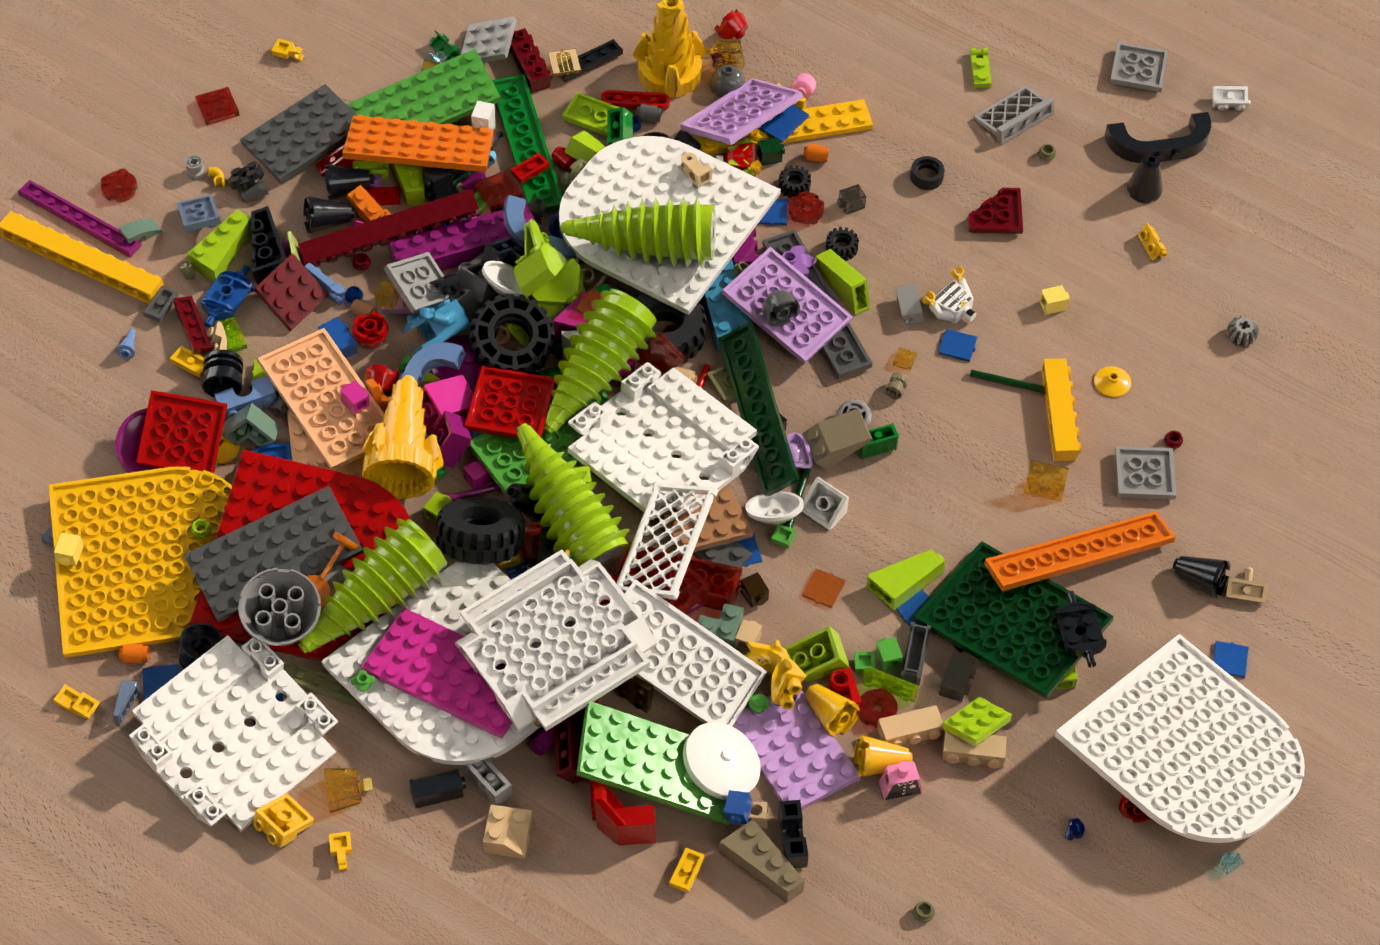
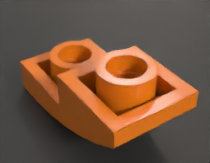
M373 378L365 380L369 393L385 413L388 407V398L383 393L381 385L377 384Z

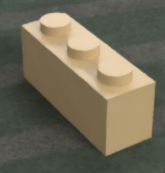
M937 705L881 718L878 720L877 726L882 741L899 746L917 744L927 739H937L943 735L944 729H942L943 721Z
M945 730L942 761H947L951 764L965 763L970 766L982 765L990 768H1003L1007 737L991 735L977 746H973Z

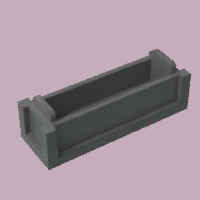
M911 622L900 682L920 685L931 629L930 625L926 627Z

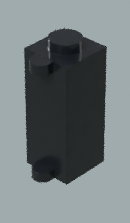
M458 769L425 778L409 780L415 809L464 797L463 789H467L464 776L460 777Z

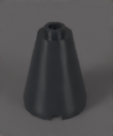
M1145 156L1128 181L1127 192L1129 191L1130 197L1137 202L1149 203V201H1157L1161 197L1163 191L1160 160L1156 156Z
M325 164V168L329 169L325 171L326 189L328 194H331L328 196V200L346 196L359 185L366 190L371 188V184H374L373 173H369V170Z
M306 197L303 204V215L306 216L304 224L307 233L351 222V219L354 218V208L347 203Z
M520 483L511 484L506 490V499L516 506L528 519L536 523L540 522L544 514L534 512V508L539 500L534 501L529 498L534 486Z
M1180 556L1179 559H1175L1173 569L1175 574L1209 596L1218 598L1217 595H1221L1229 577L1226 576V570L1230 571V562L1220 559Z

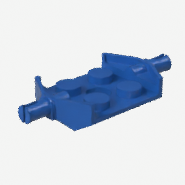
M243 265L240 271L226 270L221 272L201 300L202 309L209 315L204 323L206 327L210 328L216 320H234V313L250 290L254 291L251 281L246 277L250 270L248 265ZM227 290L231 291L229 294L222 293L223 291Z

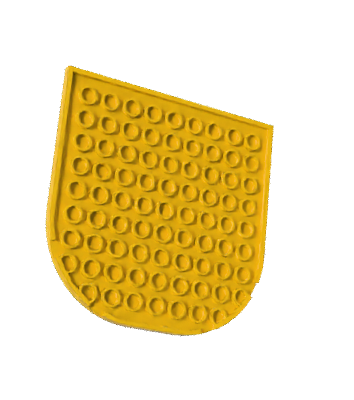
M166 467L49 484L54 551L61 532L81 536L83 549L76 566L61 565L55 558L64 658L115 651L123 648V644H144V646L179 641L181 633L190 625L201 589L184 554L216 540L232 488L230 483L216 474L205 470L202 472L191 470L190 467ZM198 519H204L211 527L210 534L204 538H196L191 533V526Z

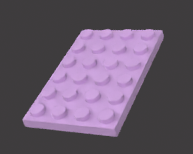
M751 78L740 88L729 92L682 122L680 127L682 131L689 132L690 134L733 145L765 122L772 120L777 114L796 104L797 101L803 98L802 91Z
M771 247L729 283L721 293L803 364L809 361L853 318V316ZM788 291L799 302L800 312L797 317L795 315L791 317V322L788 324L774 327L766 322L762 313V304L771 292Z
M802 690L797 695L792 710L783 709L781 705L773 704L772 698L769 696L767 697L769 707L766 711L755 713L748 706L742 710L732 726L743 733L754 746L760 760V772L780 801L800 800L803 810L860 780L861 776H858V771L834 736L827 733L805 699V694Z

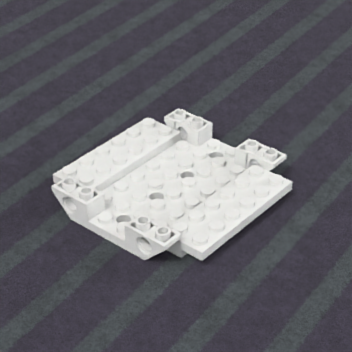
M648 362L621 381V391L602 406L593 402L568 421L572 428L581 435H584L568 447V453L584 466H589L593 473L643 512H645L651 497L654 483L715 487L719 492L744 472L759 449V446L751 440L756 436L757 430L674 367L660 377L661 372ZM622 412V413H624L625 415H624V416H623V415H619V416H618L617 413ZM649 433V434H652L653 436H652V437H645L644 434ZM679 455L681 458H673L672 456ZM705 476L709 480H701L700 477ZM661 491V494H662V495H666L667 493H669V492ZM678 493V494H679L680 497H682V496L686 495L687 493ZM696 494L697 498L706 496L703 494ZM673 495L666 502L671 504L678 499V496ZM691 496L684 501V504L689 505L696 500V498L694 496ZM666 503L656 504L654 509L659 511L666 507ZM680 503L675 508L681 510L684 508V505ZM700 505L691 508L690 513L694 512Z
M563 550L558 551L460 611L461 617L472 632L455 642V645L476 673H480L494 692L498 704L518 731L535 722L536 718L546 731L586 707L589 702H594L651 666L650 661L643 653L657 645L644 618L600 562L590 559L578 567L572 559L568 558ZM604 599L610 601L606 606H602L599 603ZM568 621L576 622L572 627L565 626ZM534 642L541 643L538 648H531L530 646ZM498 664H506V667L504 669H496V666Z
M227 635L132 710V714L142 725L131 733L129 737L145 762L196 818L212 827L221 818L225 817L226 820L229 819L242 832L253 823L257 809L291 792L336 755V751L321 735H324L338 723V720L312 693L307 695L283 669V661L267 644L252 638L241 647V650ZM283 693L287 696V699L280 702L276 700L275 696ZM252 718L256 724L253 727H247L244 721ZM215 744H221L224 750L217 753L213 751L212 747ZM185 769L190 770L192 776L190 778H183L180 775L181 771Z

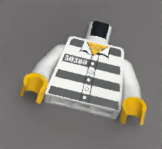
M957 266L958 274L955 269L951 270L950 273L953 278H957V281L953 280L936 296L932 291L927 292L926 296L922 298V303L929 304L930 311L939 320L957 323L964 317L971 322L977 314L972 310L973 296L965 278H962L964 268Z

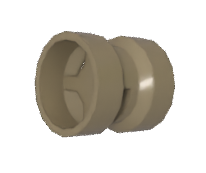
M893 373L890 383L885 387V393L893 399H900L904 393L903 389L909 383L908 378L903 374Z

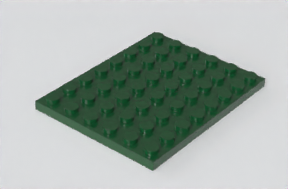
M981 541L915 614L914 621L921 626L927 627V625H930V631L1047 699L1082 658L1072 657L1066 653L1055 617L1056 610L1069 603L1066 596L1069 590L1050 579H1044L1002 591L984 563L985 559L1004 553ZM1075 594L1076 601L1090 603ZM1096 606L1095 612L1103 633L1112 623L1114 616ZM1081 630L1075 632L1081 636L1085 635V632Z

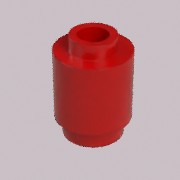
M558 146L552 152L553 161L565 171H570L569 167L577 160L565 153V147Z

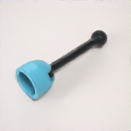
M502 131L496 132V139L491 148L488 165H493L496 161L497 156L494 150L499 138L503 136Z

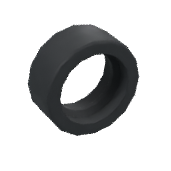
M922 156L917 158L911 166L910 178L912 183L924 190L938 188L944 179V165L935 157ZM928 168L934 170L938 175L926 178L919 175L917 171Z

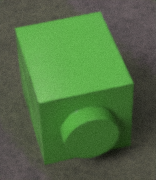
M896 637L890 639L883 638L877 641L875 653L882 672L901 668L903 656Z

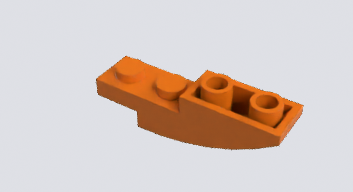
M361 185L347 194L346 198L358 210L357 214L364 222L391 214L387 209L383 210Z

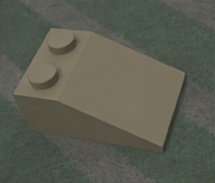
M859 409L821 421L803 432L815 463L826 470L873 440Z

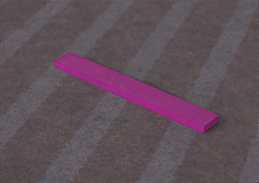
M31 180L18 190L19 196L130 258L142 247L141 242L138 240L129 244L119 229Z

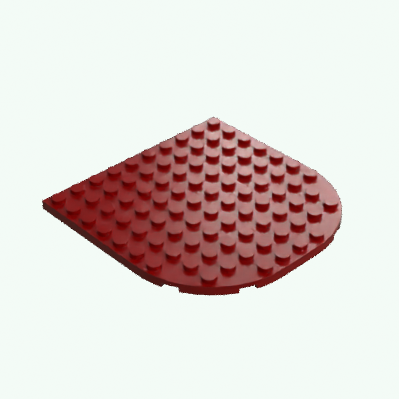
M243 449L216 539L327 486L330 487L362 549L367 547L374 551L376 548L374 537L382 540L387 538L384 530L385 527L396 530L398 528L397 519L407 521L408 519L411 520V518L393 494L368 479ZM362 553L354 558L363 561L365 556ZM352 559L340 564L352 571L355 570ZM200 589L190 625L195 623L210 624L218 629L222 639L228 635L234 642L245 644L253 638L243 627L239 613L218 623ZM371 620L365 623V629L372 623H374V621ZM358 627L350 631L351 637L344 634L335 638V641L332 640L306 654L298 647L300 641L284 646H268L275 652L322 661L363 630Z

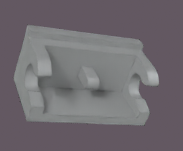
M916 283L896 287L903 319H908L905 320L906 324L924 323Z

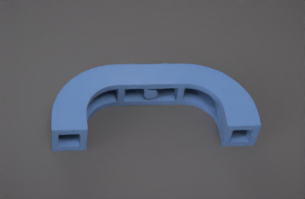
M508 195L505 198L503 208L504 223L511 237L525 247L524 224L526 222L524 220V208L526 199ZM547 235L551 245L557 247L565 258L576 259V252L567 246L564 239Z
M440 342L428 345L411 358L405 371L401 373L399 380L405 375H410L418 382V387H421L427 373L436 367L447 366L459 370L466 353L462 346L453 343ZM427 432L425 434V440L429 436Z

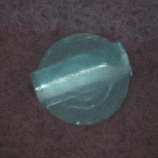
M431 51L429 53V57L435 66L447 61L443 51H437L436 53Z
M1234 851L1225 853L1220 860L1223 871L1226 874H1229L1244 863L1241 855Z

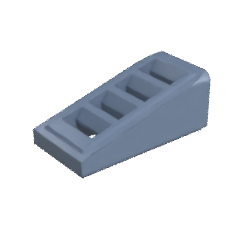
M122 680L120 683L113 712L116 726H121L139 694V686L135 681Z

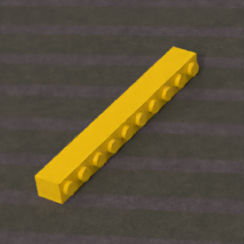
M10 211L0 222L1 238L145 303L150 304L161 286H164L163 280L158 275H152L142 268L134 267L126 261H121L111 254H105L95 247L87 246L82 241H76L66 234L58 233L50 227L39 224L35 220L32 221L25 218L21 214Z

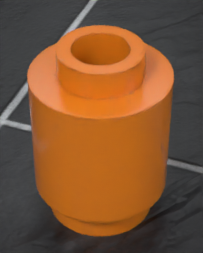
M808 143V147L804 146L803 157H806V161L817 163L828 161L829 148H825L824 145Z
M123 644V648H119V660H122L123 664H144V662H149V646H144V644Z

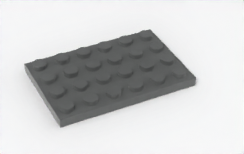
M324 84L242 137L240 142L282 184L346 142L353 115L357 116V114Z

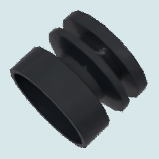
M215 350L206 354L202 378V389L211 397H215L216 393L233 388L234 393L238 395L242 390V357L230 350Z
M195 623L186 627L179 639V662L183 670L222 640L218 629L206 623Z

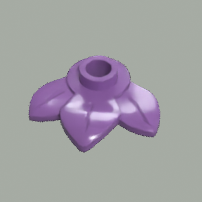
M803 245L794 246L790 251H786L782 255L784 259L803 275L809 274L808 268L812 267L817 261L816 258L805 254V246Z

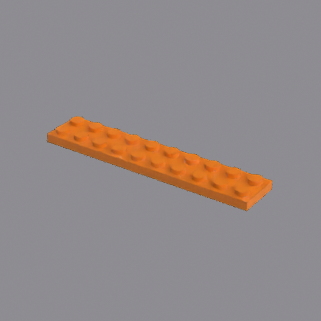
M1154 511L987 558L984 565L1000 589L1006 591L1174 543L1176 537L1158 512Z

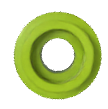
M204 519L194 521L191 526V533L196 538H204L211 532L210 524Z

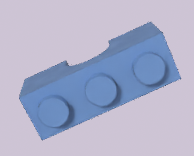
M267 376L251 381L253 390L247 396H237L233 388L215 394L217 402L228 404L225 421L250 403H253L259 409L273 405L277 396Z

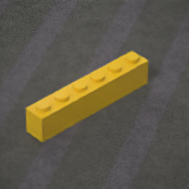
M1044 359L1042 366L1053 462L1076 461L1078 454L1081 453V443L1077 441V438H1079V428L1075 427L1077 413L1073 411L1075 398L1071 396L1073 383L1069 381L1071 369L1070 366H1067L1066 359Z

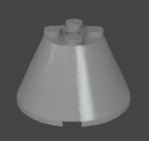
M278 568L262 571L251 578L240 594L238 606L239 617L245 630L256 640L274 646L293 644L305 638L316 626L321 611L320 596L313 582L296 570Z

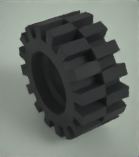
M791 165L789 169L785 167L784 171L780 172L779 188L784 196L788 194V198L794 196V199H797V196L802 198L803 194L806 196L810 191L811 174L807 169L804 171L802 166L799 169V165H795V168ZM790 180H798V181H800L801 183H799V184H792V183H790V182H788V181H790Z
M839 227V230L834 228L833 232L830 231L829 235H827L826 251L831 249L842 259L845 258V261H848L849 257L852 259L857 254L859 237H857V234L852 229L848 231L847 227H845V230H842V227ZM846 242L849 245L842 247L835 243Z

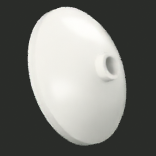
M488 261L484 264L482 268L484 278L497 293L503 296H507V294H514L517 297L524 295L517 283L513 266L500 261Z
M779 491L767 497L763 494L757 495L746 503L745 508L747 515L756 521L766 524H780L796 517L803 510L804 504L800 496L790 492Z

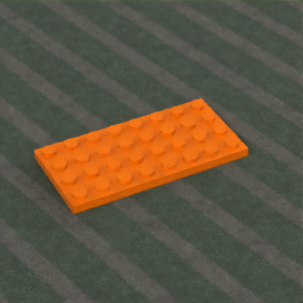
M353 115L343 149V159L486 172L494 129L487 127L475 128L469 125L457 126L453 124H437L435 122L426 123L416 120L406 121L397 118L385 119L382 117Z

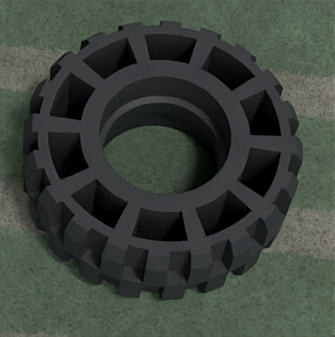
M643 292L636 296V300L653 313L657 322L670 321L679 326L677 330L666 333L653 330L656 338L646 337L644 339L648 349H636L639 360H643L645 363L648 362L651 365H657V367H664V365L672 367L680 363H686L689 358L692 359L698 354L706 339L707 321L705 310L699 302L691 313L687 315Z
M507 294L506 297L498 295L494 297L493 301H486L483 307L477 310L469 332L470 351L474 353V360L480 362L481 367L488 366L535 374L536 370H541L545 362L548 361L554 345L555 330L552 328L553 322L551 317L546 316L547 311L544 307L540 308L537 305V301L533 299L530 301L524 295H520V297L514 296V294ZM516 324L527 332L529 343L521 350H506L496 342L494 332L501 325Z
M466 497L465 499H457L452 503H447L438 513L436 520V543L441 552L451 559L473 565L498 564L512 559L513 556H517L524 546V516L516 506L504 500Z

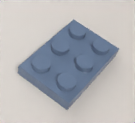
M212 194L177 203L185 232H196L201 228H212L217 224H221Z

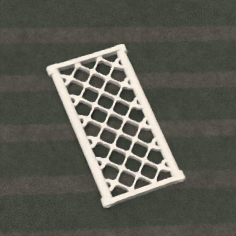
M654 483L651 497L616 583L624 594L629 588L624 587V585H628L644 575L647 580L641 584L644 586L651 585L652 589L650 590L658 596L674 600L678 598L679 588L713 499L717 496V488ZM661 491H665V492H669V493H667L666 495H662V494H661ZM678 493H687V494L684 495V496H682V497H680ZM696 494H703L706 496L697 498ZM673 495L678 496V499L673 503L668 504L666 502L669 497ZM694 496L696 498L693 503L689 505L684 504V501L689 497ZM666 503V507L659 511L654 509L656 504ZM682 503L684 508L674 513L672 508ZM696 505L702 507L700 512L690 513V509ZM666 511H671L672 515L665 520L660 518V515ZM685 512L689 513L690 516L685 520H678V516ZM659 518L660 522L657 525L649 527L648 523L650 520ZM676 519L677 525L668 529L666 524ZM690 521L696 523L694 528L689 530L683 528ZM665 527L666 531L659 536L654 535L655 530ZM679 528L683 529L684 532L675 538L672 537V532ZM649 534L654 536L649 542H642L643 536ZM668 535L672 538L671 541L664 545H661L659 542ZM688 537V545L678 546L677 542ZM654 543L659 544V548L653 552L647 550ZM675 544L677 549L667 554L665 549ZM646 550L647 555L639 560L635 558L637 552ZM660 552L665 553V557L654 561L653 557ZM681 553L683 555L682 560L673 563L671 558ZM651 559L653 564L643 569L641 564ZM665 561H670L671 565L664 570L659 569V565ZM637 566L641 568V571L639 573H637L634 576H630L629 572L631 568H635ZM657 568L659 573L649 578L647 573ZM671 570L677 572L673 578L666 579L664 577ZM663 577L664 583L654 587L653 581ZM668 586V587L670 588V591L661 590V589H663L664 587Z

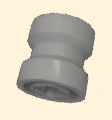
M190 155L185 159L188 177L193 180L201 179L205 175L202 158L199 155Z

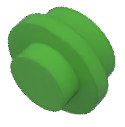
M754 694L749 699V707L755 713H763L769 707V700L763 694Z

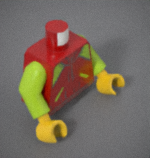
M757 128L750 132V136H746L740 142L727 146L726 156H716V159L754 177L759 175L762 164L755 158V142H753V140L759 141L761 139L759 129Z

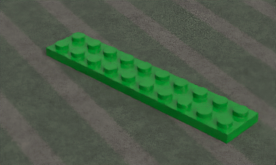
M525 74L492 80L502 100L496 104L515 166L537 153H540L550 163L549 169L521 185L526 203L532 215L559 210L563 196Z

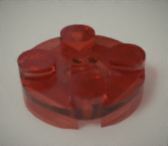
M119 169L101 178L102 194L109 201L111 199L117 202L128 201L134 197L135 191L138 188L136 178L126 169Z
M801 192L798 196H793L788 206L791 220L803 224H817L824 214L823 200L818 199L819 196L812 192Z
M885 688L872 689L860 696L862 703L857 714L864 724H870L877 728L879 719L897 715V701ZM875 705L881 706L880 712L873 710Z

